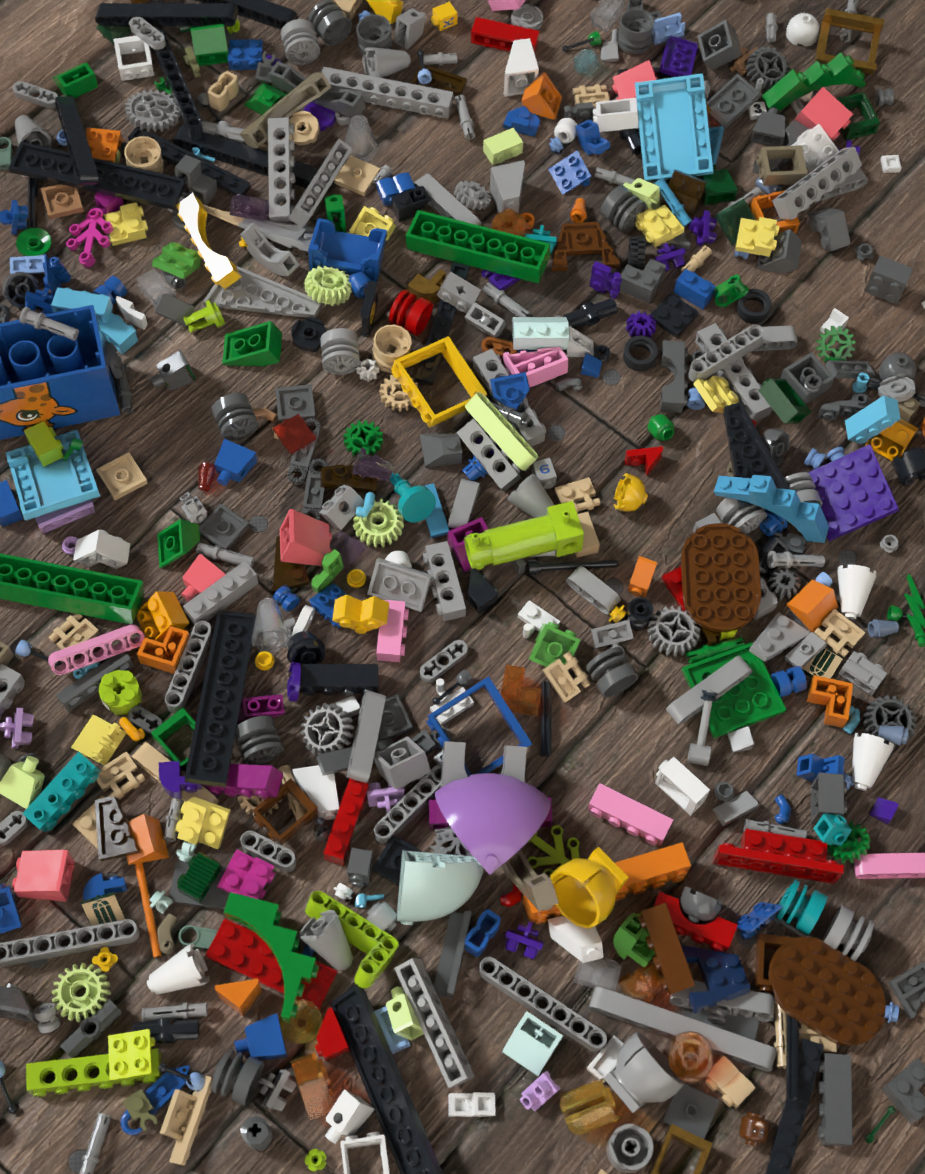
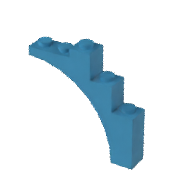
M753 475L752 478L718 476L714 489L716 496L745 501L767 509L795 526L806 541L825 543L829 525L819 504L800 502L795 490L776 488L771 476Z

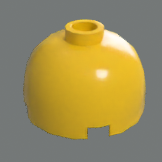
M626 473L623 475L625 479H620L614 495L617 505L614 504V507L620 511L631 512L637 510L642 503L646 502L648 494L645 492V485L640 478Z

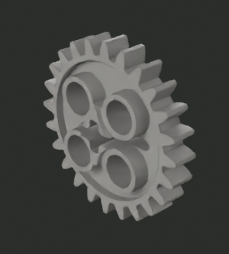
M150 89L148 93L143 90V94L136 92L137 96L131 95V99H127L128 103H125V115L127 120H130V124H134L135 128L140 126V130L147 128V132L151 129L154 132L157 129L163 131L164 127L169 130V125L174 127L175 123H178V118H180L174 99L171 98V94L165 95V91L159 93V90L152 92Z

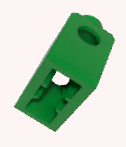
M331 194L326 196L327 220L333 222V217H338L339 222L334 223L335 231L346 233L342 195Z

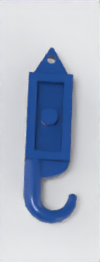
M187 1065L173 1070L188 1075L190 1066ZM169 1072L163 1074L144 1092L154 1108L148 1113L155 1115L172 1099L175 1090H181L187 1085L185 1083L186 1080ZM126 1110L121 1117V1128L128 1135L139 1134L143 1129L140 1127L133 1130L128 1126L131 1115Z

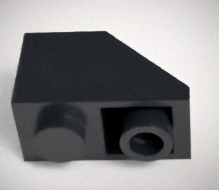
M424 186L392 196V211L398 222L415 217L417 211L421 210L430 201Z
M474 568L471 569L468 602L478 614H481L497 603L498 590L493 584L490 585L485 574L481 570L478 571Z

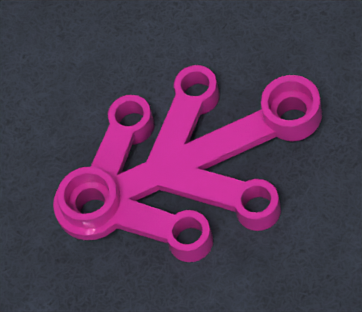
M100 208L91 209L84 221L79 225L73 224L69 228L73 236L80 235L76 239L71 238L66 242L67 247L71 251L76 250L86 240L84 252L79 256V261L85 268H89L95 263V258L91 254L94 237L102 248H107L111 244L109 238L103 236L96 229L98 224L106 234L111 233L114 229L109 221L104 220V214ZM89 225V228L81 234V231Z

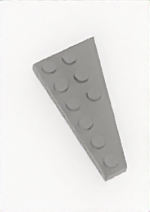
M238 266L236 267L242 277L226 289L214 284L203 301V306L206 307L205 301L210 299L212 303L216 302L219 308L304 318H315L323 306V303L318 304L317 300L312 301V297H308L304 293Z

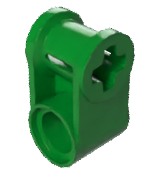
M739 275L731 276L728 280L715 287L716 305L719 307L728 306L737 299L744 297L748 293L749 287L742 283Z

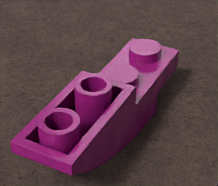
M282 694L242 698L237 725L258 716H271L275 718L284 715Z

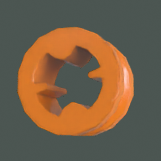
M531 213L521 214L519 217V227L523 230L532 229L535 221L534 216Z

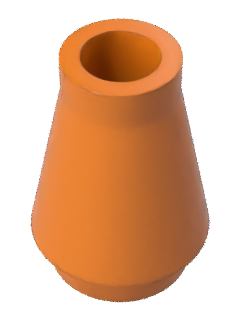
M583 198L576 199L570 212V218L574 223H583L587 218L586 201Z

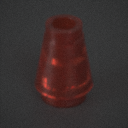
M204 462L198 467L199 490L205 492L210 490L217 472L214 464Z

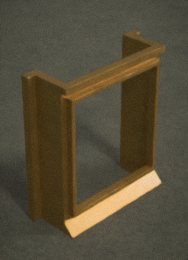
M826 8L821 23L814 63L819 61L822 64H828L836 57L825 54L830 26L871 33L873 36L868 62L853 59L855 61L853 65L856 70L860 69L863 73L873 75L877 67L875 59L879 36L885 19Z

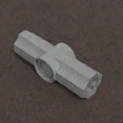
M202 121L203 132L246 145L240 135L245 129L232 127L226 121H220L218 124Z

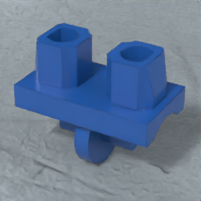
M12 200L10 211L3 210L0 212V222L4 225L11 224V234H17V229H26V218H28L29 214L28 207L18 206L17 200Z
M45 287L43 291L36 289L35 294L27 291L25 307L34 311L37 305L43 308L41 313H54L51 306L54 295L48 293V287Z

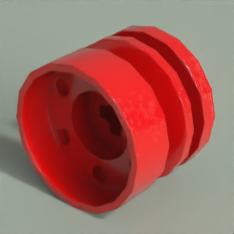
M406 289L402 290L391 307L388 321L392 325L405 326V330L408 333L417 337L424 331L430 320L433 303L423 297L417 300L416 294H411Z

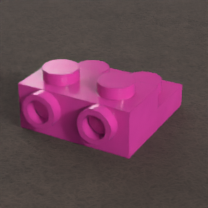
M237 849L217 888L229 894L232 892L262 900L266 893L263 890L265 884H270L276 874L273 872L275 866L258 857L253 858Z

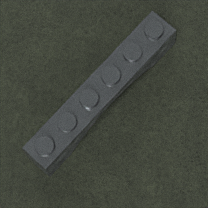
M279 61L269 72L273 87L288 93L307 79L293 67ZM328 89L320 97L311 101L356 120L366 108L363 95L350 89Z

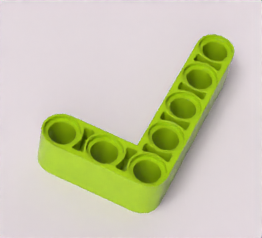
M322 891L312 892L305 908L306 914L310 918L314 917L317 920L322 917L320 913L328 910L335 911L347 941L367 954L357 970L354 981L361 988L371 987L391 963L399 946L397 939Z

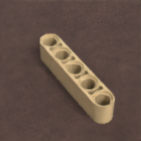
M146 742L131 756L137 765L159 782V762H171ZM204 787L194 793L182 791L181 800L184 802L193 796L213 804L219 802Z

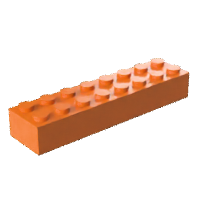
M683 842L615 862L629 877L617 893L615 901L626 898L627 894L634 893V895L644 893L645 889L653 887V889L661 888L670 881L673 883L683 881L691 867ZM523 895L522 901L530 922L539 925L547 922L548 918L563 916L556 905H553L549 910L538 911L527 897Z

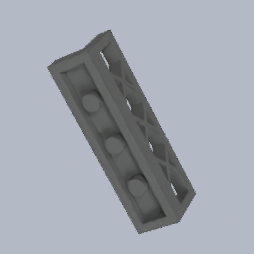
M124 652L112 656L99 665V667H96L56 694V697L67 712L71 711L99 692L101 678L105 674L116 670L129 671L134 668L131 658L128 654L125 655Z
M465 910V914L450 913L434 983L438 996L449 999L454 997L465 939L471 920V911Z

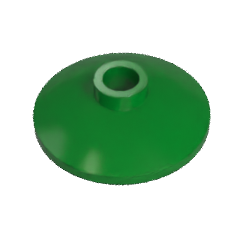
M41 228L26 229L16 239L17 250L23 256L44 255L52 244L49 233Z

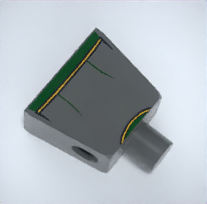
M181 350L157 364L156 367L160 374L151 378L155 388L166 384L169 390H174L197 380Z

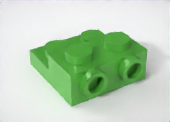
M171 242L163 247L161 255L153 259L152 266L184 279L200 268L202 258L196 250L187 249L181 244Z
M548 622V624L543 623L536 637V643L529 660L545 667L557 659H560L565 664L567 661L563 655L570 651L572 656H574L580 639L576 638L577 634L567 629L565 632L558 630L559 626L552 622Z

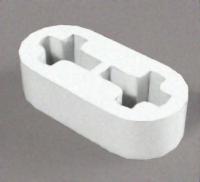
M308 605L303 607L294 626L292 636L298 632L308 630L315 614V608Z

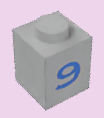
M550 458L532 463L531 472L537 476L544 489H550L556 485L557 476Z

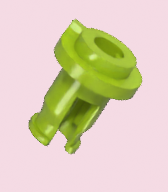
M209 299L205 301L207 307L192 313L189 317H183L186 325L191 324L188 326L191 334L195 330H201L214 323L217 327L225 324L223 315L216 302L212 303Z

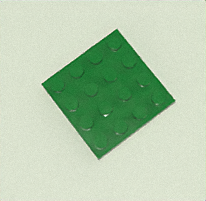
M753 642L682 667V673L690 689L739 655L753 670L747 678L720 696L716 702H712L708 728L713 739L786 712V708L763 661L749 652Z

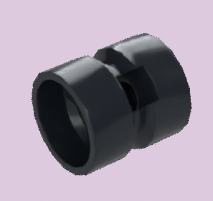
M643 597L632 599L625 620H629L632 630L642 631L648 627L653 613V605L648 599Z

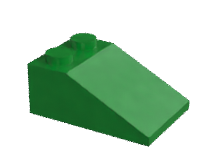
M272 321L225 334L222 364L229 366H268L279 363L282 332Z

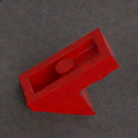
M663 446L626 450L625 465L638 466L644 464L646 476H648L661 459Z

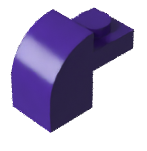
M179 761L159 762L160 782L165 792L171 797L182 799V791L194 793L203 789L202 784L185 782V776H182V767Z

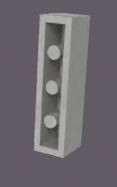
M246 561L242 562L183 606L186 616L194 625L199 621L208 622L217 615L218 610L223 611L258 585L257 574Z

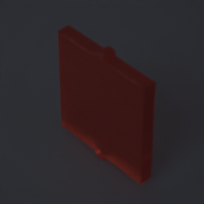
M299 413L288 420L285 419L283 423L273 428V431L290 455L301 448L305 449L306 445L316 440V437Z

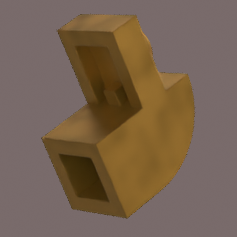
M440 269L430 281L417 274L408 284V291L411 294H416L417 300L423 297L434 303L440 299L436 295L446 279V272Z

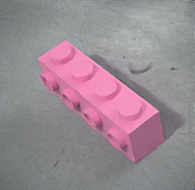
M599 783L587 809L593 816L597 818L602 817L608 820L611 825L622 827L629 834L636 837L640 836L653 846L658 845L661 847L673 822V819Z

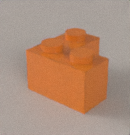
M170 626L163 643L144 637L137 653L140 664L175 674L190 637L189 631Z
M816 675L813 676L809 684L807 702L826 706L824 724L841 728L845 726L849 718L853 683Z

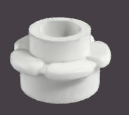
M339 883L337 887L333 888L336 891L334 895L343 901L351 899L350 896L353 891L347 886Z

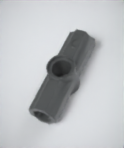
M109 999L102 1005L101 1009L96 1011L95 1015L82 1021L80 1027L60 1045L61 1048L71 1058H76L93 1041L98 1040L102 1036L103 1031L122 1012ZM90 1025H96V1031L93 1034H87L86 1032Z

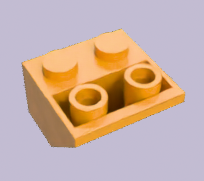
M900 419L891 427L884 429L878 435L867 440L864 446L870 444L873 451L891 461L896 457L900 459L918 428Z
M157 591L138 610L136 615L146 638L158 642L164 641L170 626L183 630L189 624L174 592Z

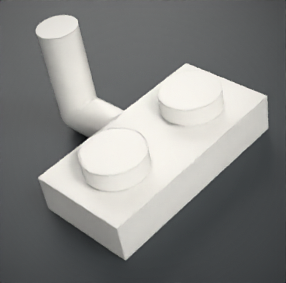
M528 601L518 613V618L527 623L523 628V637L525 639H528L535 630L539 632L543 623L548 624V622H552L558 626L560 625L558 619L531 601Z
M441 678L436 681V691L439 696L446 692L444 680ZM462 687L451 695H447L441 700L439 705L430 707V711L434 712L466 690ZM468 696L437 716L436 719L443 725L473 706L474 701Z

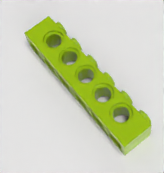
M158 1048L151 1049L152 1074L110 1080L109 1054L27 1063L26 1088L33 1096L40 1097L47 1095V1092L55 1091V1094H65L69 1092V1089L89 1091L94 1086H99L100 1089L112 1088L113 1084L121 1083V1086H132L136 1081H143L144 1084L155 1083L156 1079L162 1076V1072L158 1069L159 1064H161V1052ZM99 1068V1075L96 1078H90L91 1070ZM71 1071H77V1078L73 1081H68V1074ZM51 1073H55V1080L47 1084L46 1077Z

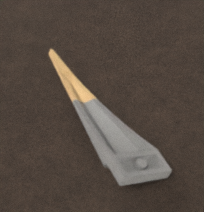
M204 205L207 213L244 229L251 223H255L265 238L289 248H298L301 251L308 252L315 229L313 227L305 225L302 228L297 224L242 216Z

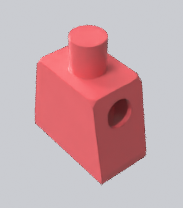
M199 554L183 576V582L187 588L181 595L189 602L195 595H199L226 574L203 555Z

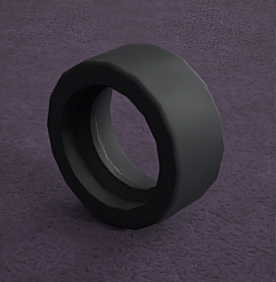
M749 289L744 297L738 299L737 314L745 322L752 324L761 323L767 319L770 313L771 299L767 293L760 289ZM756 300L764 306V310L761 312H751L744 307V302Z
M646 336L630 338L626 342L623 352L625 364L635 371H646L652 368L656 363L658 354L657 345ZM635 347H643L649 350L651 357L646 360H638L631 356L630 350Z

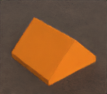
M813 579L786 604L811 632H814L834 609L837 610L839 608L834 590Z
M142 814L128 821L140 853L126 856L128 865L169 858L159 819Z
M258 979L215 985L219 998L242 1016L246 1014L262 993Z

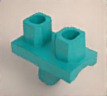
M544 225L540 226V230L533 229V234L525 233L526 238L550 243V255H552L553 249L556 247L557 237L550 236V231L544 230Z

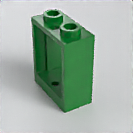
M182 708L153 730L151 734L172 761H179L182 770L186 772L189 757L181 762L164 742L165 739L185 724L194 732L196 722Z

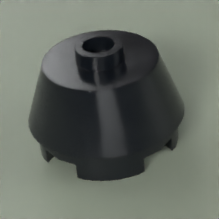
M301 631L289 639L287 659L290 663L316 664L318 661L322 663L324 660L325 645L312 632Z

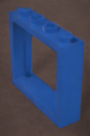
M489 676L427 716L429 720L426 723L432 732L436 730L440 736L437 740L443 748L444 741H450L436 717L484 687L520 743L517 746L529 747L532 745ZM503 755L475 774L489 773L503 764ZM464 763L465 772L470 777L472 774Z

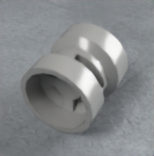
M53 1003L42 1004L34 1009L33 1013L39 1021L38 1029L40 1033L52 1032L60 1026L59 1018L55 1015L56 1008Z

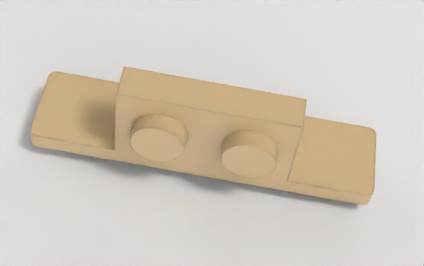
M205 1076L203 1088L198 1092L194 1091L192 1095L181 1090L174 1091L160 1131L161 1134L176 1139L170 1158L171 1163L184 1166L190 1156V1149L197 1135L198 1126L211 1093L212 1077Z

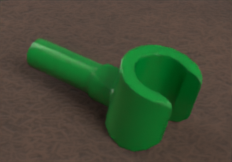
M162 77L159 78L161 83L155 81L157 90L171 94Z
M74 438L69 443L68 451L62 460L67 461L74 449L79 451L83 441Z

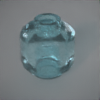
M583 49L574 57L575 70L578 73L589 74L598 65L597 54L592 49Z

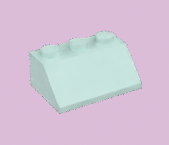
M513 317V350H537L559 346L562 350L568 349L569 326L566 317Z

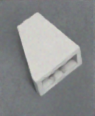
M319 765L292 769L294 779L300 789L317 806L319 812L317 815L325 820L336 818L339 804L334 773L323 776Z
M565 916L548 919L550 937L582 963L604 958L602 941L595 926L588 929L572 923Z

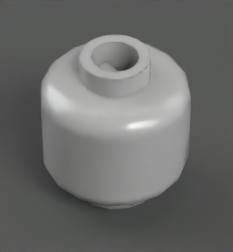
M378 901L367 912V920L387 933L397 925L395 923L397 913L386 902L380 903Z

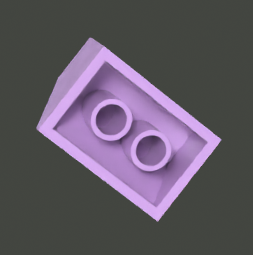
M88 500L36 517L35 519L41 533L44 534L93 514L95 509L92 501Z

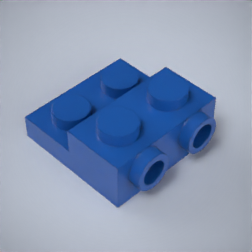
M230 40L228 48L229 70H257L258 63H263V40Z
M5 883L0 884V934L22 927L12 886H6Z

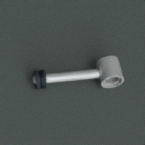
M702 690L704 694H701L703 695L701 699L704 700L698 740L695 744L690 743L687 763L708 766L711 746H706L705 741L712 701H717L716 696H718V693L712 690Z

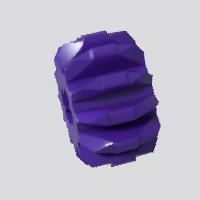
M638 310L636 314L632 313L630 318L627 319L626 332L629 333L630 338L634 336L651 338L652 334L656 331V320L653 319L652 314L647 315L646 311L641 314Z

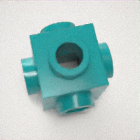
M825 813L813 828L823 843L842 846L852 831L844 817Z

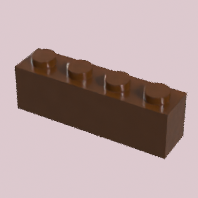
M666 903L640 911L641 916L638 917L641 928L646 929L648 937H645L649 950L653 949L655 957L652 959L656 970L661 971L663 978L660 979L663 990H667L668 994H673L695 986Z

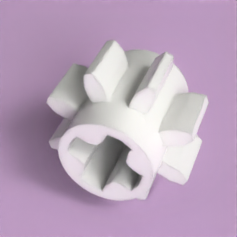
M368 358L360 361V366L357 367V374H360V380L364 379L369 382L373 378L377 379L376 373H379V367L376 366V361L369 360Z

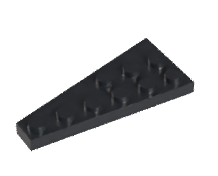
M739 402L725 406L723 414L733 477L771 476L776 488L790 490L743 404ZM737 500L739 509H743L754 505L745 501Z

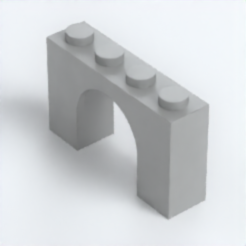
M444 741L441 787L454 780L468 777L464 767L466 743ZM504 746L502 775L515 777L519 781L524 782L527 747Z

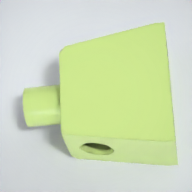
M640 178L636 179L632 184L624 183V186L633 193V196H638L640 200L646 203V210L649 208L655 210L660 207L659 186Z
M27 756L25 763L20 761L11 765L0 782V794L27 809L40 795L45 777L42 772L36 770L39 760L35 757Z
M399 986L392 989L393 999L386 1003L393 1031L395 1034L412 1041L423 1035V1030L403 987Z

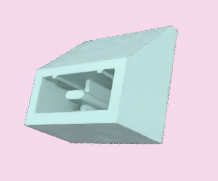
M526 1011L502 1052L536 1076H539L563 1035Z

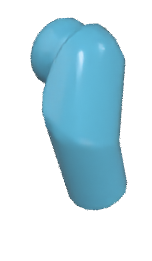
M100 661L74 670L73 676L76 679H80L90 669L99 667Z
M850 706V719L843 727V730L850 735L860 722V710L854 708V706Z

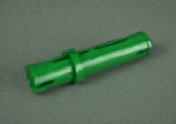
M738 637L711 646L704 645L701 649L686 652V657H691L688 659V662L692 664L743 646L745 643H741L744 640L742 637Z

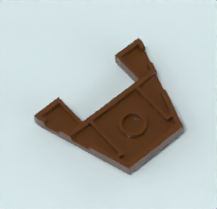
M598 222L565 223L562 225L551 271H567L566 256L602 254L603 264L611 268H619L620 261L618 258L616 259L612 247L608 245L607 238Z

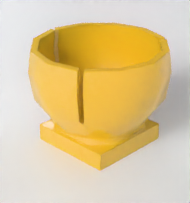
M599 847L592 852L588 859L575 858L557 868L550 875L559 902L555 904L557 908L572 923L587 929L599 924L609 916L613 910L617 893L629 878Z

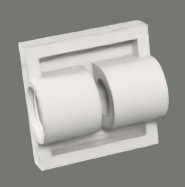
M820 124L803 132L797 138V141L791 145H802L805 164L810 172L839 152Z

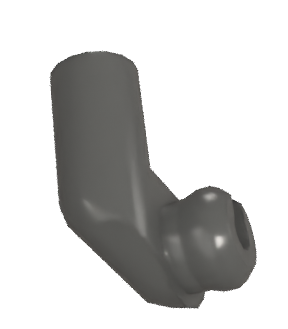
M566 378L556 383L555 387L558 392L570 386H573L574 390L578 391L583 388V384L579 378Z

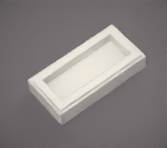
M615 1035L586 1068L602 1084L605 1082L604 1077L616 1068L619 1049L624 1044Z

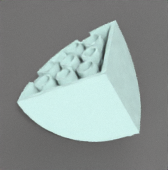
M402 850L397 921H401V924L413 925V922L438 919L456 911L475 892L484 868L473 856Z

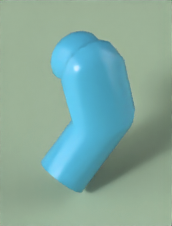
M367 493L364 506L356 508L357 517L365 518L368 516L374 505L375 495L373 493Z

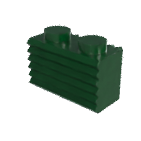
M199 852L197 856H193L188 863L189 869L186 874L183 873L179 877L177 888L181 894L201 904L222 870L221 863Z

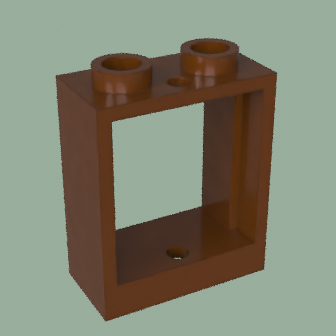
M290 778L279 788L277 797H268L253 810L255 816L253 820L260 828L264 826L269 831L267 835L274 843L278 841L282 845L319 812L317 806ZM290 793L307 813L280 835L263 815Z
M768 934L758 935L755 951L754 988L760 989V992L763 993L773 992L772 984H769V980L763 979L764 948L778 949L784 943L795 939L794 937Z

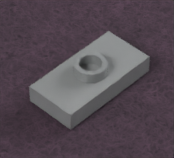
M811 632L785 656V660L792 666H800L802 669L826 647V642Z

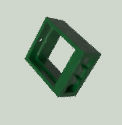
M864 92L836 98L848 110L858 107L865 119L864 121L848 124L845 129L840 128L845 141L876 134L880 121Z
M769 378L762 383V387L758 390L784 424H799L812 412L786 379Z

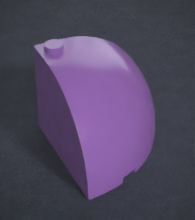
M495 773L474 774L467 778L457 779L435 792L437 804L450 827L489 874H492L531 839L544 822L551 806L550 800L534 786L519 781L515 777Z

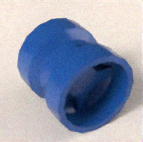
M287 585L280 587L273 596L277 603L282 604V608L286 612L293 610L300 602V598L293 594Z

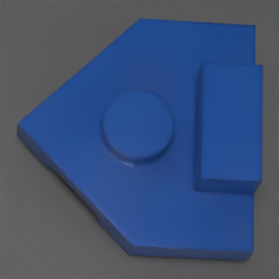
M525 106L508 112L503 128L508 130L514 128L516 132L535 137L540 120L536 114L530 113Z
M526 372L490 379L493 398L506 407L515 408L517 411L530 391Z

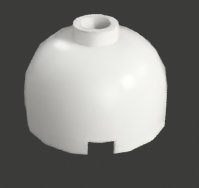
M800 13L790 20L787 26L786 37L792 44H803L802 47H807L814 44L818 38L819 23L813 15Z

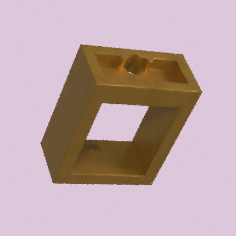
M671 1124L650 1174H661L658 1170L671 1138L701 1152L693 1174H701L713 1143Z

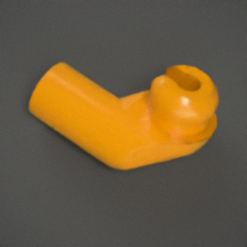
M127 717L119 720L120 726L133 741L144 739L145 732L143 729L137 730Z

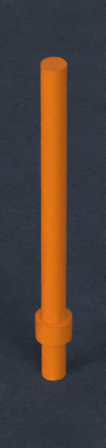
M143 863L135 864L153 958H159L162 954L153 910L150 907L151 901Z

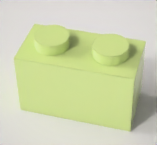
M514 128L487 138L483 142V152L492 165L516 157L523 150V141Z

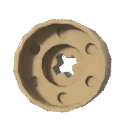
M140 136L128 142L124 152L127 166L163 174L164 164L161 149L154 139Z
M386 325L375 333L372 360L376 361V366L381 371L392 373L391 368L394 361L410 354L412 341L408 331L401 326Z

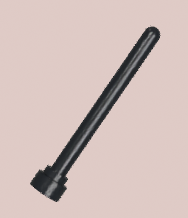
M528 560L527 563L528 575H537L541 571L577 569L578 566L590 569L610 568L619 565L617 560L540 563V561Z

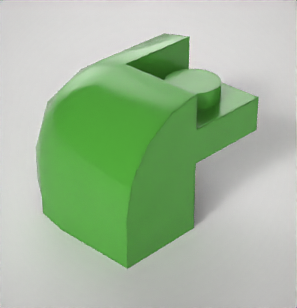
M633 912L616 932L613 940L614 947L624 960L629 956L645 968L655 954L653 949L649 950L645 940V937H648L646 929L641 928L638 917L641 916L640 913L636 914Z

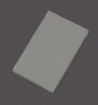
M377 558L367 595L376 596L383 600L405 601L406 608L422 612L433 575Z

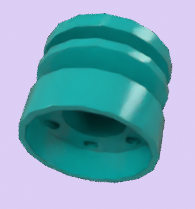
M795 879L793 884L786 889L779 905H782V908L778 910L776 918L781 920L785 913H787L786 924H789L794 917L797 918L796 929L809 935L826 904L828 896L814 890L810 897L806 895L808 885L805 884L799 892L797 889L800 881Z

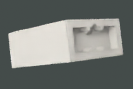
M138 36L114 39L121 81L154 76L150 49L147 43ZM146 51L147 62L130 65L122 64L121 55Z
M636 98L596 102V109H593L594 122L598 124L600 132L639 128Z
M675 757L670 761L666 759L658 768L660 770L656 774L658 777L655 784L691 816L705 802L710 789Z
M380 1132L367 1133V1137L359 1139L358 1135L347 1136L345 1141H340L344 1174H350L347 1149L380 1144L383 1172L384 1174H389L385 1136L380 1135Z

